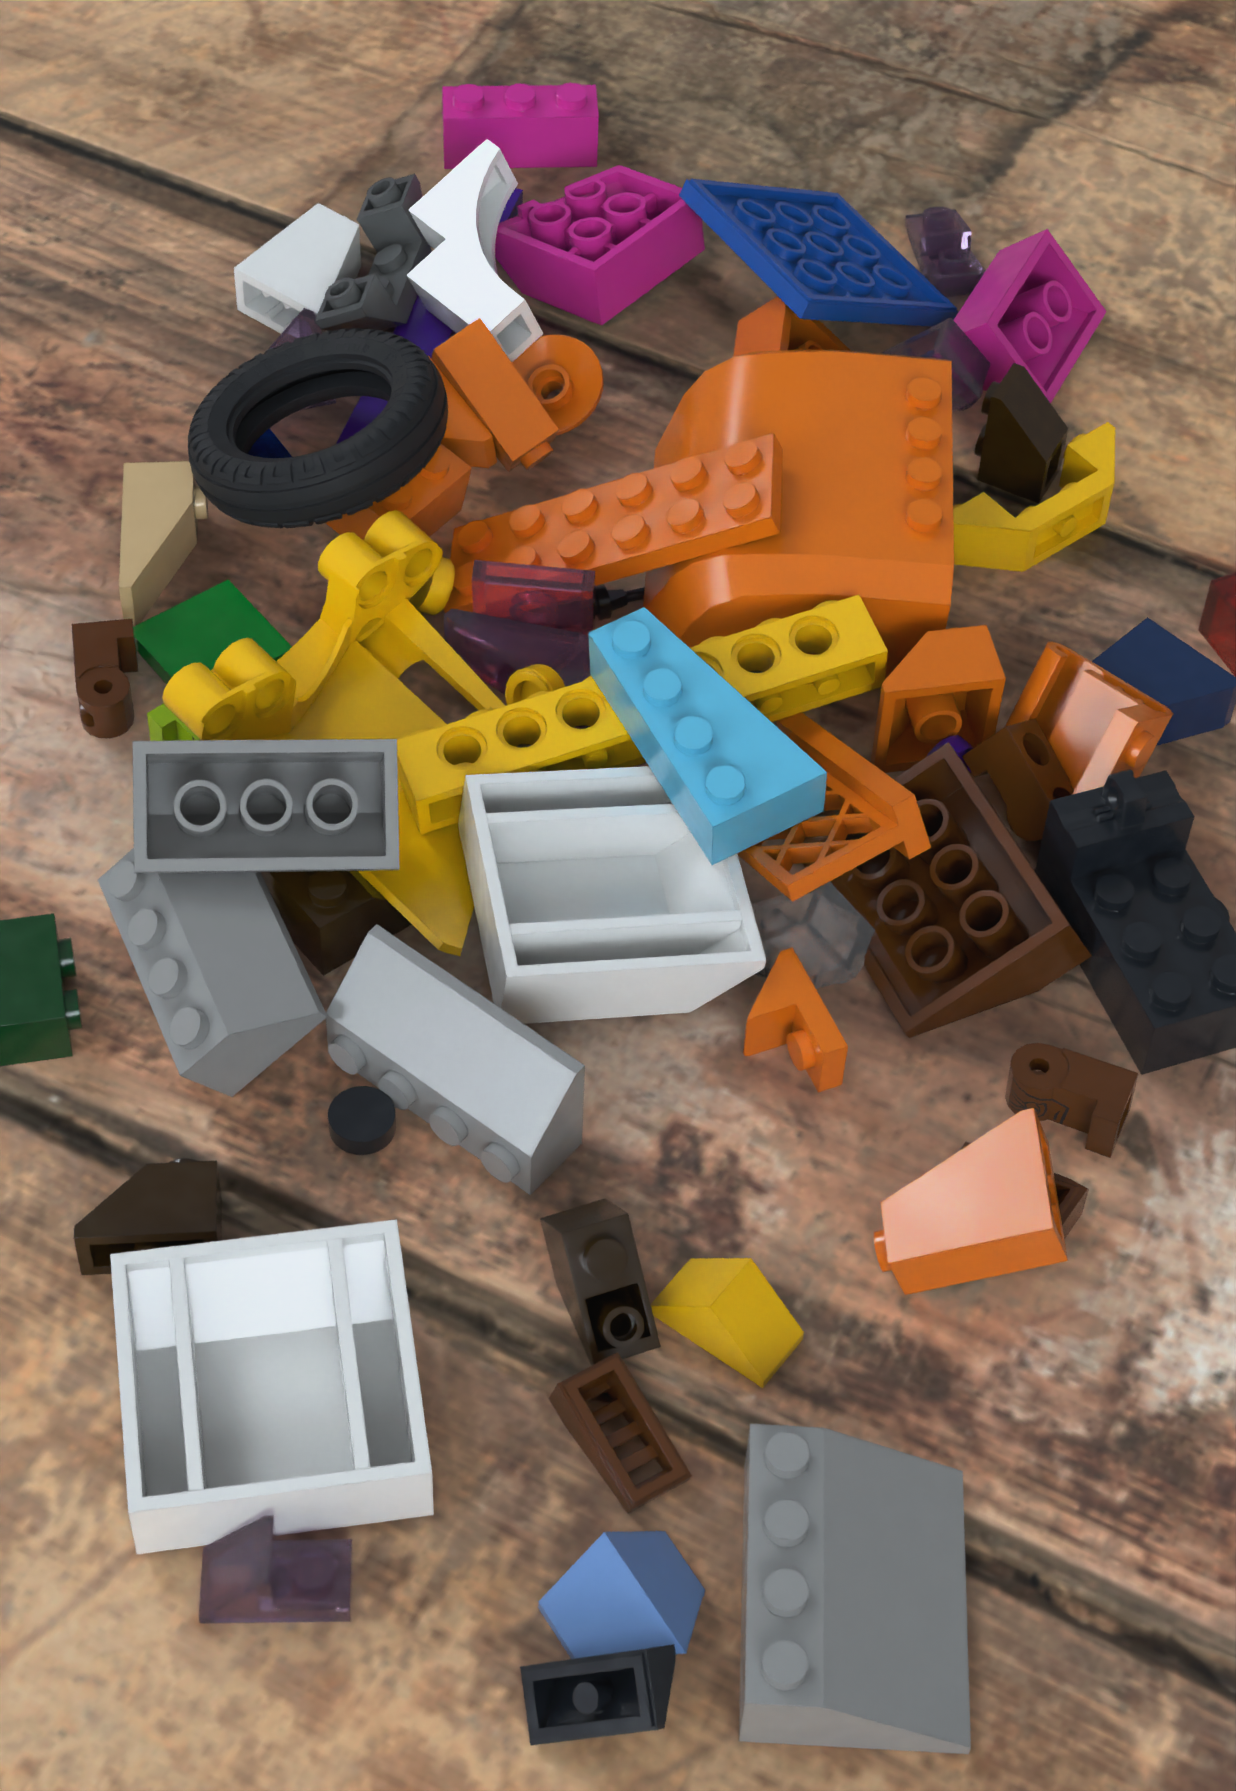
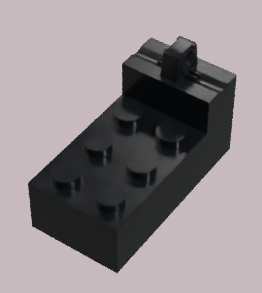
M1129 769L1110 774L1103 787L1050 800L1035 871L1092 955L1079 965L1139 1072L1143 1075L1236 1048V932L1186 851L1195 816L1187 803L1179 795L1176 785L1168 772L1164 770L1134 778L1133 771Z

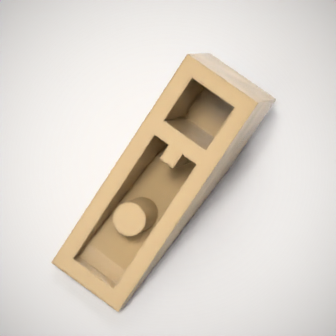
M189 461L124 463L119 593L123 619H132L133 627L140 624L197 544L198 519H208V498L201 491L200 487L196 485Z

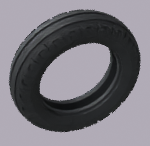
M352 328L350 330L324 331L322 335L314 333L309 336L294 339L293 343L287 341L282 343V345L266 350L264 355L260 353L254 356L251 360L241 364L239 369L231 371L210 390L196 410L188 433V456L191 470L198 486L209 501L224 514L243 523L266 528H295L312 526L313 522L318 525L343 518V515L346 513L350 516L373 506L374 501L379 503L386 497L394 494L400 487H404L417 476L429 463L446 431L448 418L446 389L441 375L431 359L416 344L399 335L381 330ZM351 396L376 397L388 401L382 412L365 428L348 439L326 449L289 458H262L248 454L254 443L269 428L285 417L308 406L331 399Z

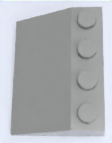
M750 1424L744 1465L739 1742L969 1754L971 1737L963 1471L827 1428Z

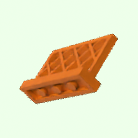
M800 712L776 721L778 728L827 772L824 811L840 810L838 815L818 817L815 815L766 839H786L783 845L762 846L764 842L762 841L737 853L740 858L792 902L892 847L909 860L931 848L915 794L804 713ZM868 833L859 839L845 840L848 834ZM828 836L826 842L803 843L806 837ZM813 863L793 875L789 872L793 864Z

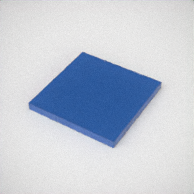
M686 179L679 194L683 201L800 319L949 327L959 312L930 281L838 193Z

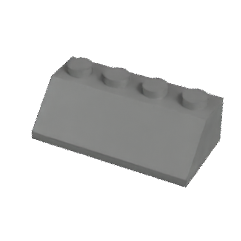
M397 739L133 741L134 874L399 870Z
M133 848L98 879L180 1076L233 1097L328 1017L261 872L134 874Z
M376 924L367 933L326 1011L328 1016L326 1018L328 1053L332 1060L346 1073L352 1075L358 1073L378 1087L379 1090L390 1097L394 1107L400 1110L409 1109L429 1123L434 1133L442 1141L451 1146L460 1145L480 1159L486 1170L493 1177L505 1183L511 1181L531 1195L582 1144L585 1065Z

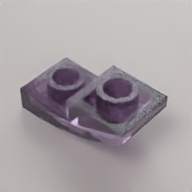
M931 207L920 214L905 215L906 230L922 275L946 298L971 294L986 270L971 251L972 231L955 209L946 207Z

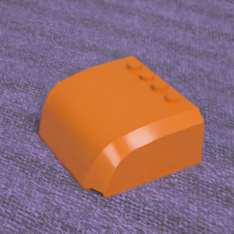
M778 350L752 352L735 356L704 371L683 395L655 449L654 468L677 462L686 457L697 456L731 446L739 441L751 440L774 433L783 449L780 534L646 571L643 607L690 648L699 645L710 637L732 635L754 628L761 622L771 618L782 619L811 610L818 604L828 600L839 601L859 594L888 650L886 679L927 631L944 630L948 621L954 572L952 361L948 359L844 350Z

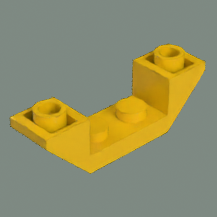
M1106 422L1089 433L1080 434L1067 444L1063 454L1064 463L1059 483L1062 489L1060 492L1037 506L1025 508L1016 518L985 492L963 504L954 505V565L1024 572L1105 525L1115 481L1116 428L1109 422Z

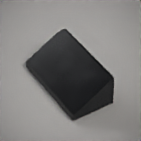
M675 1644L521 1666L530 1746L664 1729L676 1662Z

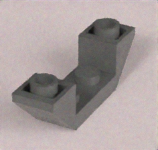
M415 174L395 180L390 177L384 178L374 183L368 189L357 221L377 254L367 276L356 279L350 277L343 278L328 287L315 319L320 329L327 331L350 330L352 328L385 330L407 324L418 295L407 274L431 253V246L427 244L409 212V209L422 198L420 181Z

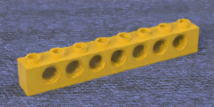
M859 594L839 601L828 600L818 604L811 610L782 619L771 618L761 622L754 628L732 635L710 637L699 645L690 647L771 722L880 688L885 680L888 650ZM749 671H761V673H752ZM592 676L587 677L582 682L554 691L533 693L522 701L497 709L478 710L468 715L465 719L443 726L418 729L407 737L397 740L398 779L421 835L458 823L465 775L634 767L646 763ZM580 725L590 726L584 729L573 728ZM519 744H530V745H531V746L523 747V748L514 747V746L519 745ZM463 762L473 763L471 765L463 767L455 766Z

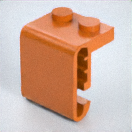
M1047 642L1004 727L1036 718L1070 780L1074 790L1073 794L1103 787L1110 774L1131 769L1134 773V778L1140 777L1173 712L1165 705L1070 648L1056 642Z

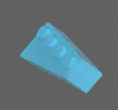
M645 607L588 633L591 676L711 865L824 812L827 772Z

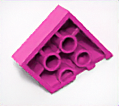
M617 165L565 186V196L560 199L543 204L533 199L518 205V215L500 222L498 225L495 241V258L522 294L602 326L705 250L702 219L679 196L682 190L681 187Z

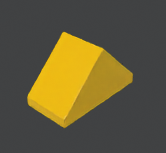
M690 1258L650 1304L654 1317L761 1388H764L801 1343L804 1336V1331L752 1258Z

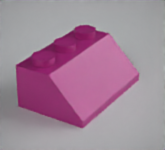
M518 83L510 86H477L474 84L442 86L444 169H454L486 139L500 148L510 168L597 167L599 113L596 85H580L577 83L527 85Z
M1046 229L999 250L938 345L944 351L948 360L952 361V365L955 366L969 386L987 392L993 381L1001 383L1013 363H1016L1026 368L1051 403L1107 311L1052 234Z

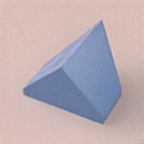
M665 1531L604 1532L538 1601V1609L571 1659L675 1644L676 1654H686L705 1589Z

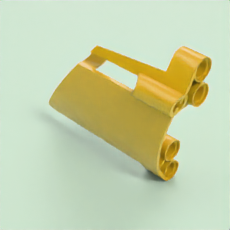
M398 510L389 511L380 516L369 528L364 540L354 532H347L333 539L325 547L318 561V571L328 581L325 604L322 608L320 619L281 658L275 661L251 638L239 639L230 644L220 654L212 670L199 662L184 666L176 672L168 681L162 697L164 705L200 740H398L407 737L418 729L436 728L446 725L437 714L399 680L401 674L407 668L418 661L424 660L477 710H493L505 706L409 602L413 595L438 569L443 551L435 541ZM463 762L455 766L463 767L471 765L473 763ZM398 779L400 869L358 872L438 950L460 957L474 911V903L458 823L421 835Z

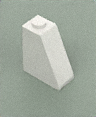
M317 203L234 267L237 310L293 341L296 338L309 336L314 333L322 335L327 330L320 329L315 319L328 287L343 278L350 277L356 279L361 268L359 224Z

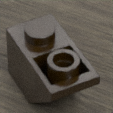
M1013 363L1001 383L996 381L991 383L982 403L981 412L988 415V418L975 445L974 454L981 457L977 480L1039 504L1061 469L1068 427L1026 368Z
M604 1198L540 1218L556 1285L590 1364L594 1365L617 1352L622 1359L661 1347L628 1213Z

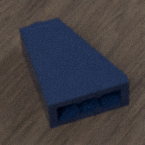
M1148 617L1091 661L1165 705L1173 712L1156 746L1220 729L1231 721L1236 703V677Z

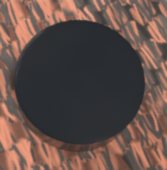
M369 1086L352 1087L339 1093L331 1102L328 1110L331 1139L340 1149L355 1155H368L385 1148L393 1139L396 1131V1112L390 1097L383 1091Z

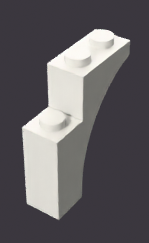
M486 139L409 209L427 244L435 250L410 271L407 277L425 308L456 333L478 318H481L507 357L513 362L544 333L526 300L504 283L497 274L495 262L497 228L508 199L518 185V182L500 148Z

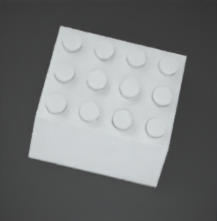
M649 766L465 775L458 828L493 1003L523 1024L690 1013L765 968L767 960L738 854L711 865Z
M397 1219L110 1254L128 1514L137 1554L434 1515L432 1467Z

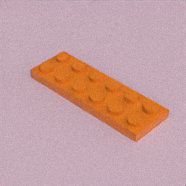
M771 433L751 440L739 441L731 446L701 455L686 457L677 462L644 472L632 473L623 478L587 489H578L570 494L540 503L525 505L519 509L483 520H474L466 525L456 527L453 532L450 556L455 569L452 592L444 607V612L452 624L457 626L780 534L783 449L775 434Z

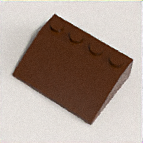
M949 742L894 778L895 781L915 794L931 848L909 860L892 847L818 888L904 1033L909 1038L1038 992L1092 956ZM868 833L848 834L845 840L859 839ZM828 836L806 837L803 843L826 842ZM803 863V865H804L805 868L808 867V866H810L811 864H813V863Z

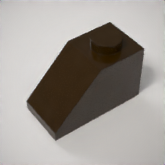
M180 1158L169 1163H150L142 1167L74 1226V1242L81 1275L112 1274L110 1254L222 1241V1196L217 1161H197L190 1158Z

